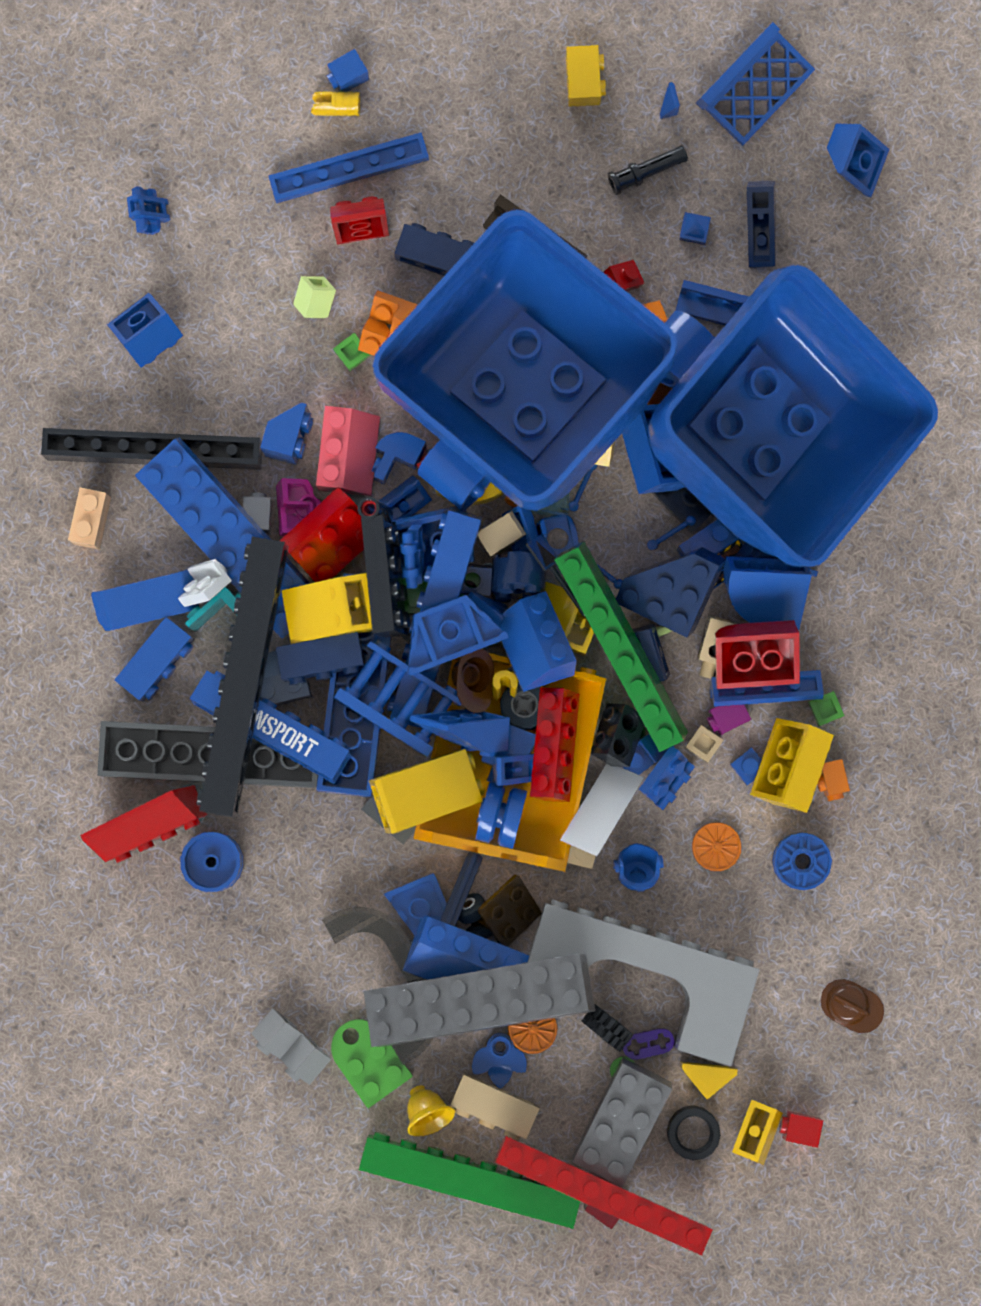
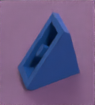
M501 754L493 756V782L498 786L531 782L534 754Z

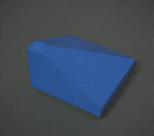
M673 82L668 84L659 114L660 119L676 116L679 112L680 104Z

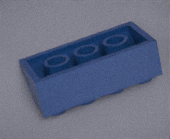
M427 916L419 922L402 971L425 980L527 963L529 955Z

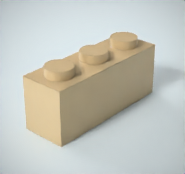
M463 1073L450 1106L455 1107L456 1114L465 1118L473 1115L480 1119L479 1124L493 1130L495 1126L505 1130L504 1135L518 1141L520 1137L527 1139L540 1109L537 1104L499 1089L467 1073Z

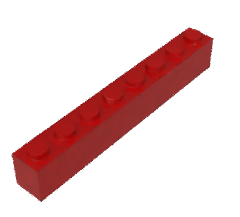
M507 1135L504 1136L494 1159V1162L701 1256L713 1231L712 1228Z

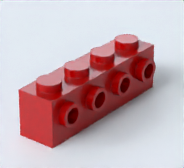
M540 688L530 797L551 802H570L579 693L565 688Z

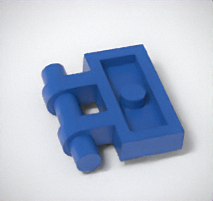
M422 524L411 525L407 532L402 533L403 543L400 544L401 553L404 554L405 568H402L403 578H406V588H417V584L424 582L426 566Z
M672 746L668 748L639 790L649 800L654 802L658 808L664 810L669 802L672 803L675 800V794L682 784H686L691 778L690 773L695 766L678 749Z

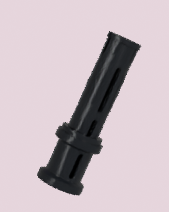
M680 145L673 150L640 164L630 163L627 168L618 172H608V181L615 195H619L623 189L633 185L640 186L644 179L687 162L688 156L684 147Z

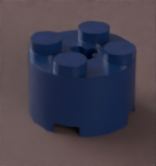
M510 551L508 552V557L500 558L497 554L492 558L491 591L495 594V600L510 602L511 599L520 600L545 592L546 571L541 568L532 553Z

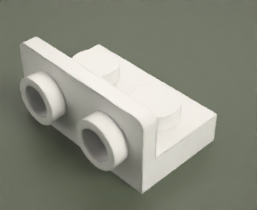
M216 559L192 565L188 568V571L194 580L183 588L185 592L178 599L184 607L210 601L232 580L227 575L226 568Z

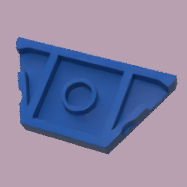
M467 595L416 613L412 619L408 675H414L505 640L509 636L484 611H481Z

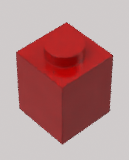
M787 1111V1116H782L779 1133H783L782 1138L785 1141L818 1148L824 1120L819 1117Z

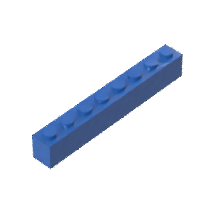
M450 508L448 514H442L438 528L443 530L441 539H435L431 555L436 557L433 566L428 565L424 577V581L428 582L426 592H420L416 607L421 608L420 612L460 597L482 516ZM411 623V626H410L409 633H411V630H412V623ZM406 643L402 654V659L406 660L405 664L407 665L410 644ZM440 665L419 673L436 682ZM405 673L399 682L396 696L391 695L387 708L388 711H392L390 720L393 717L397 718L420 682L414 677L409 676L408 673ZM428 688L412 715L427 713L433 693L431 688ZM410 716L406 724L421 728V726L410 721Z

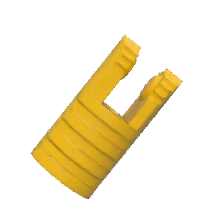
M319 91L314 92L312 100L315 102L313 107H311L313 115L360 116V92Z

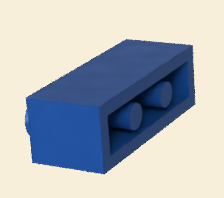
M165 617L114 680L139 701L151 700L159 690L158 683L163 677L168 679L177 667L174 664L180 656L185 658L194 647L191 644L194 638L169 618Z

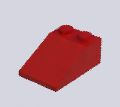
M376 196L363 198L362 202L356 203L340 201L335 204L336 206L330 207L331 222L337 245L389 236L383 198L378 199Z

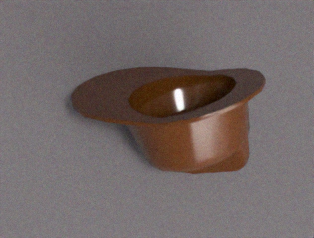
M482 648L461 656L454 664L451 673L460 703L466 710L472 713H481L487 710L493 695L494 663L489 653Z
M846 979L834 980L822 991L821 1007L825 1015L834 1022L858 1033H869L881 1024L884 1016V1007L880 998L872 991Z

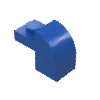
M404 432L391 433L382 438L375 447L376 452L382 454L383 457H378L373 465L374 480L385 485L396 461L415 470L426 448V441Z

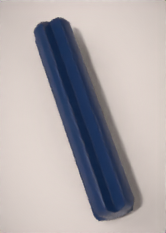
M469 852L467 854L440 921L456 927L483 860V857L478 853Z

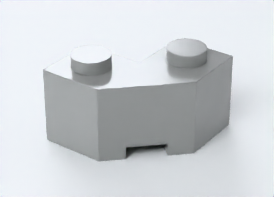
M273 1008L251 1033L258 1041L256 1047L267 1056L272 1053L281 1059L288 1067L285 1072L297 1082L299 1079H302L310 1085L331 1061L330 1057L312 1039H308L297 1030L296 1025Z

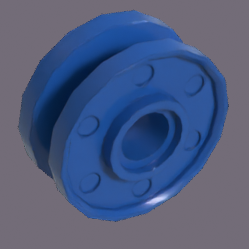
M799 832L786 836L778 843L773 853L772 864L775 874L782 883L793 889L808 890L816 888L825 881L831 870L832 858L830 850L823 840L813 834ZM801 853L807 855L809 863L804 869H799L795 865V858Z

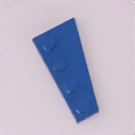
M435 873L384 893L414 936L422 918L429 916L440 921L447 905Z

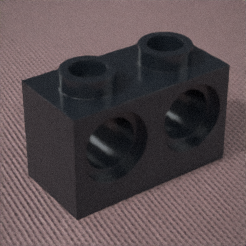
M607 703L597 733L593 739L590 754L613 767H630L644 728V723L638 712L627 704Z

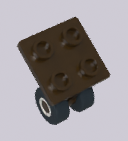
M514 874L487 901L478 893L469 894L458 920L463 924H471V926L466 928L467 932L486 939L493 935L498 944L508 947L542 912L520 876Z

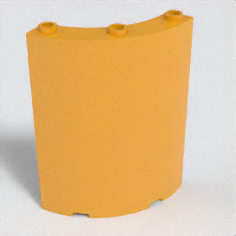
M489 653L494 663V675L502 670L507 671L511 666L509 658ZM461 657L452 660L447 685L454 688L455 690H457V688L453 684L451 673L454 664ZM581 667L580 672L575 671L574 676L541 686L542 688H565L580 694L570 802H551L530 797L531 782L504 785L503 803H507L510 791L513 788L527 791L513 849L499 846L498 837L501 828L497 827L493 840L489 843L475 840L479 825L477 819L482 802L416 825L413 839L565 872L571 845L560 839L579 810L606 678L596 676V670ZM507 686L501 687L498 700L492 695L491 704L485 710L486 712L503 716L500 701ZM452 702L447 711L465 708L462 704L457 706ZM534 728L533 730H525L533 734H536V728ZM436 735L431 759L460 750L461 746L450 743ZM466 751L471 753L474 758L476 768L472 770L475 779H480L484 794L481 797L483 799L486 797L490 783L487 782V778L492 766L482 763L480 751Z

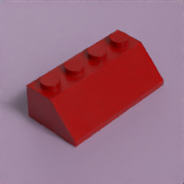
M195 785L171 790L81 834L80 837L104 862L116 860V863H120L131 858L130 852L136 849L139 852H143L154 847L153 841L159 838L162 841H166L177 836L176 830L182 827L188 830L201 824L199 819L208 814L199 811L200 806L197 805L198 792Z

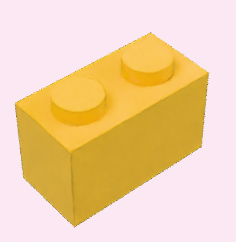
M598 45L566 47L568 107L600 105L601 96H606L605 80H600V71L604 70V54H599Z
M751 1100L732 1153L764 1165L783 1113Z

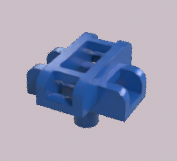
M136 186L132 188V195L127 197L129 218L136 222L137 233L154 235L161 229L160 222L165 223L171 220L170 215L166 211V206L169 204L168 199L157 197L155 189L149 188L145 190L143 187Z

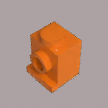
M842 759L824 763L822 768V774L817 786L820 792L824 791L828 801L844 798L843 792L850 791Z

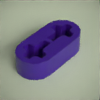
M665 1028L635 1033L625 1045L623 1051L628 1058L633 1060L664 1054L673 1048L674 1037ZM659 1033H662L664 1037H669V1041L665 1043V1048H661L659 1044L650 1046V1041L658 1039ZM636 1039L637 1043H647L646 1047L639 1048V1054L634 1055L632 1050H627V1046L631 1045V1040Z

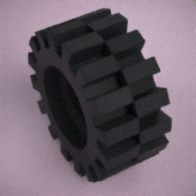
M594 1004L595 1011L588 1012L581 1021L609 1045L621 1052L634 1034L602 1008Z

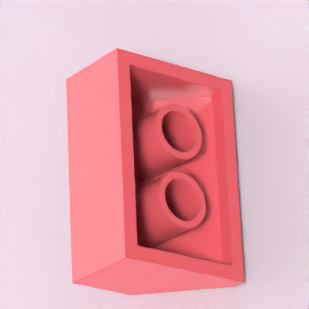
M325 406L316 481L318 491L333 492L338 487L347 494L372 496L374 478L372 468L376 460L375 447L378 443L380 416L352 408Z

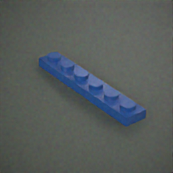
M422 132L272 174L268 177L277 204L429 160Z

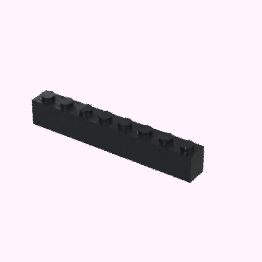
M43 428L41 455L50 461L146 465L174 439L180 437L208 468L261 470L262 450L260 447L262 441L259 437Z

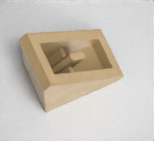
M511 511L480 530L477 537L492 559L495 555H501L525 536L526 532Z

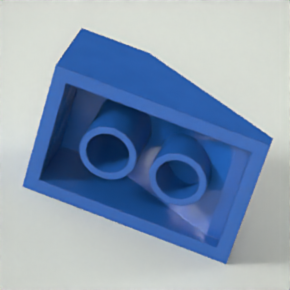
M466 709L411 715V722L450 743L460 745L461 750H478L482 756H496V752L508 751L510 718L486 711L472 713Z

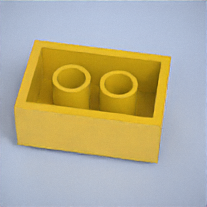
M776 718L750 795L774 805L807 813L834 735L809 724Z

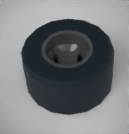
M518 682L515 698L510 695V688L507 687L502 694L500 707L502 715L510 718L509 725L523 730H533L536 728L541 686L523 692Z

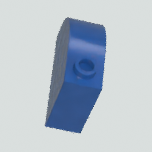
M726 556L724 582L731 603L742 618L750 623L794 620L798 630L800 629L812 576L809 566L796 567L788 565L780 559Z

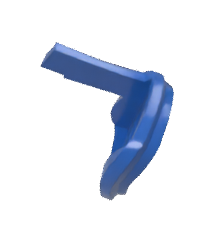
M561 514L546 517L536 524L538 536L542 534L547 542L549 532L555 528L563 529L567 533V545L561 549L552 548L557 556L579 544L575 523L569 515Z

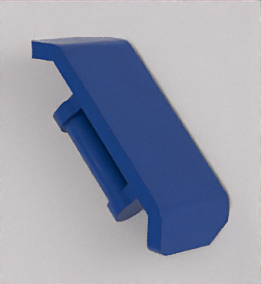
M188 569L151 579L92 592L91 597L98 622L105 631H111L192 611L199 606V603L184 607L178 598L185 592L183 588L193 581L194 578Z

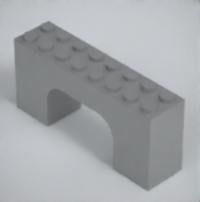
M552 899L551 904L544 903L527 963L583 954L587 957L588 967L600 960L613 959L672 977L681 985L685 994V1007L674 1041V1047L679 1051L728 1066L732 1065L760 970L753 967L754 961L735 956L734 961L726 959L728 953L709 948L708 953L700 951L701 945L687 940H683L682 944L673 942V936L661 932H656V935L652 936L647 934V928L631 923L630 927L626 928L620 926L621 920L605 915L603 920L594 918L595 912L578 907L577 912L567 909L568 904Z

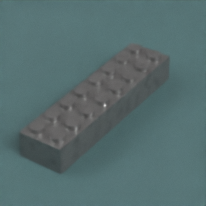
M583 954L364 991L371 1047H383L595 1011L587 957Z

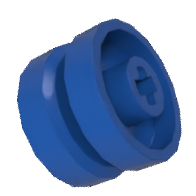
M490 782L486 797L482 799L477 819L479 825L475 840L489 843L493 840L497 827L501 828L498 837L499 846L513 849L527 791L513 788L510 791L507 803H503L504 785L498 786Z
M203 832L193 837L184 846L180 857L181 871L185 880L195 889L203 892L223 891L232 887L241 877L244 869V854L240 845L231 836L220 832ZM209 857H214L216 859V865L214 867H209L207 865V863L210 862L208 859Z

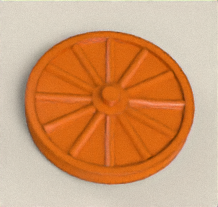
M720 822L709 823L696 832L692 842V852L696 861L703 868L710 871H724L732 867L739 859L741 840L737 832L729 825Z
M555 1018L509 1025L508 1035L514 1046L520 1051L528 1054L541 1053L547 1050L555 1041L557 1022Z

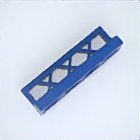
M684 280L675 311L685 312L693 318L726 325L749 296Z
M820 670L800 671V684L717 689L716 677H712L709 690L710 698H713L714 707L820 700L824 696Z

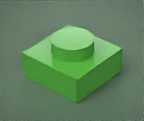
M355 333L333 348V351L349 371L371 356L358 350L360 339Z
M834 691L825 694L823 699L808 701L818 727L845 716Z

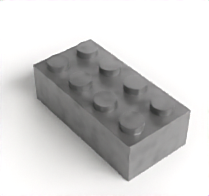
M622 1057L573 1153L572 1162L623 1187L672 1091V1082Z

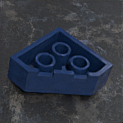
M701 547L678 557L676 556L644 569L633 571L624 578L616 600L619 605L688 638L696 630L726 558Z

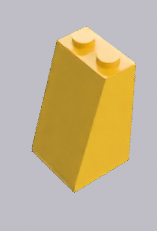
M460 749L368 780L385 833L394 834L482 802L481 795L484 794V789L480 779H475L472 769L476 768L472 754L467 753L466 749Z

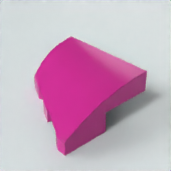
M281 478L277 483L279 535L285 536L321 503L314 496L313 488L308 479Z

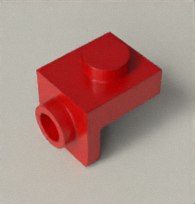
M634 259L609 266L603 271L605 275L625 291L639 288L645 283Z

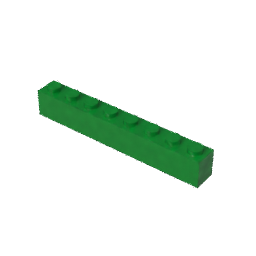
M585 541L560 553L554 560L659 752L684 741L688 731Z
M375 1132L374 1136L368 1135L359 1166L360 1171L574 1229L581 1201L533 1179L523 1177L522 1174L510 1169L507 1172L497 1170L496 1164L487 1161H481L480 1165L470 1162V1157L455 1153L454 1158L443 1155L444 1150L428 1146L427 1150L417 1148L416 1142L401 1139L400 1143L391 1141L390 1135L381 1132Z

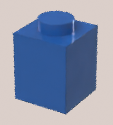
M355 49L327 64L329 74L326 77L333 89L338 88L340 92H348L369 80L368 70Z

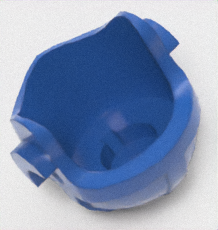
M638 843L623 849L619 853L617 860H613V869H615L616 873L618 872V879L621 884L637 892H644L653 887L659 880L660 868H664L662 855H659L655 849Z

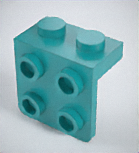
M224 587L202 608L199 606L194 608L187 615L189 620L185 624L196 632L226 604L234 612L235 600L237 597L240 598L241 594L238 592L234 595L228 588Z

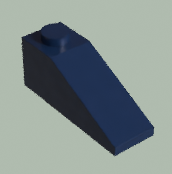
M775 181L748 182L749 267H775Z

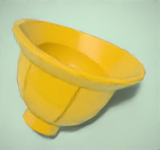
M423 1085L411 1089V1097L408 1100L407 1106L410 1121L407 1129L408 1134L415 1137L428 1136L440 1131L452 1121L455 1116V1109L446 1105L438 1094L432 1090H426Z

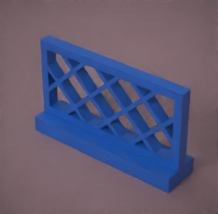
M774 22L759 35L696 102L702 110L706 109L742 146L815 70L778 32L780 28ZM776 41L784 48V58H771V46ZM755 63H766L767 77H753V65ZM771 63H785V77H771ZM789 63H798L806 72L801 77H790ZM737 82H748L749 96H735V84ZM753 82H767V96H753ZM771 82H785V94L783 96H772ZM719 101H731V115H721L714 106ZM735 101H749V115H736ZM754 101H767V113L765 115H754ZM736 119H749L750 131L744 137L736 130ZM754 119H760V120L754 125Z

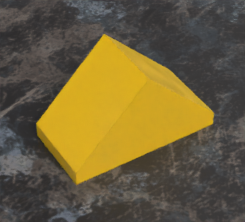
M680 1061L681 1069L706 1099H709L732 1080L738 1072L736 1067Z

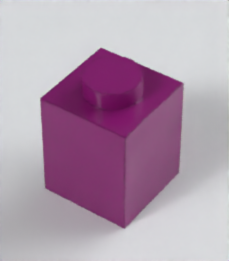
M745 705L717 706L708 711L710 716L706 718L713 732L718 731L719 735L752 720Z

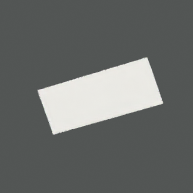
M606 764L560 840L598 856L644 777L621 767H613Z

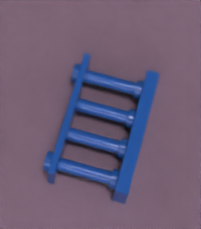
M377 640L374 644L370 641L367 645V648L373 651L370 658L351 687L347 686L345 691L339 688L334 698L423 756L428 757L433 749L432 746L428 745L431 741L429 738L432 733L422 728L420 733L417 731L414 736L405 730L408 726L406 723L428 688L443 696L433 713L447 711L452 702L457 706H461L457 690L448 685L444 689L421 673H416L411 676L420 682L397 718L393 717L392 720L382 715L385 711L383 707L405 673H408V665L389 653L391 648ZM384 658L397 667L375 701L366 705L359 700L361 697L359 693L381 659Z

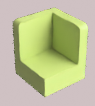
M301 276L294 299V306L304 318H327L336 289L325 277Z

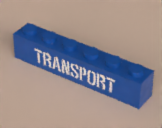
M206 671L189 698L193 705L213 715L215 707L220 705L221 696L218 695L220 680L225 679V675L218 671L215 674ZM266 698L259 701L253 739L335 784L351 757L350 751L347 750L348 745L337 738H334L332 741L323 736L324 731L312 724L306 727L299 723L301 719L289 711L283 714L276 710L277 705Z

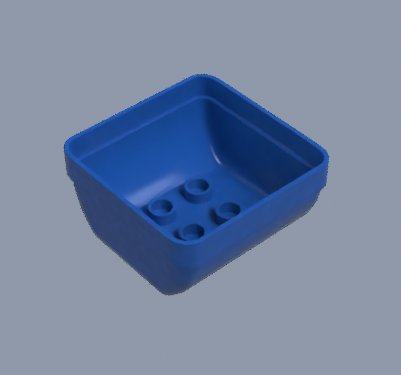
M512 210L504 213L491 224L380 346L374 357L373 369L377 384L381 390L440 439L429 450L420 464L417 473L420 477L461 511L466 510L478 498L482 497L490 483L494 484L518 506L526 510H539L566 496L642 412L662 379L674 365L677 340L676 334L666 323L531 213L524 210Z
M792 265L774 270L768 274L716 337L698 320L685 312L674 311L665 323L676 334L677 350L674 365L662 379L661 383L672 388V390L656 407L648 425V438L656 459L737 538L762 552L778 557L788 565L796 567L816 566L823 563L932 430L938 419V408L934 397L927 388L814 272L804 266Z

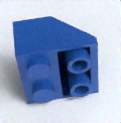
M299 403L267 422L260 447L265 457L297 465L298 458L303 459L306 450L304 436L305 433L310 434L314 420L311 418L307 404Z

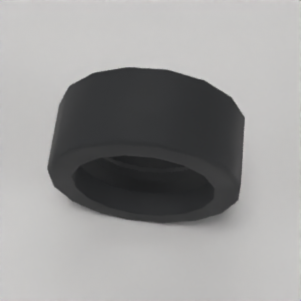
M695 1105L686 1106L676 1111L670 1118L667 1127L668 1141L674 1151L681 1157L693 1161L701 1160L711 1155L717 1148L721 1136L720 1127L715 1117L705 1108ZM688 1117L702 1118L709 1126V1140L699 1149L686 1148L678 1139V1127Z

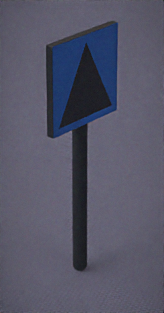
M540 534L525 545L544 571L547 569L551 570L582 616H585L571 589L555 568L554 564L556 562L554 559L557 555L543 535Z

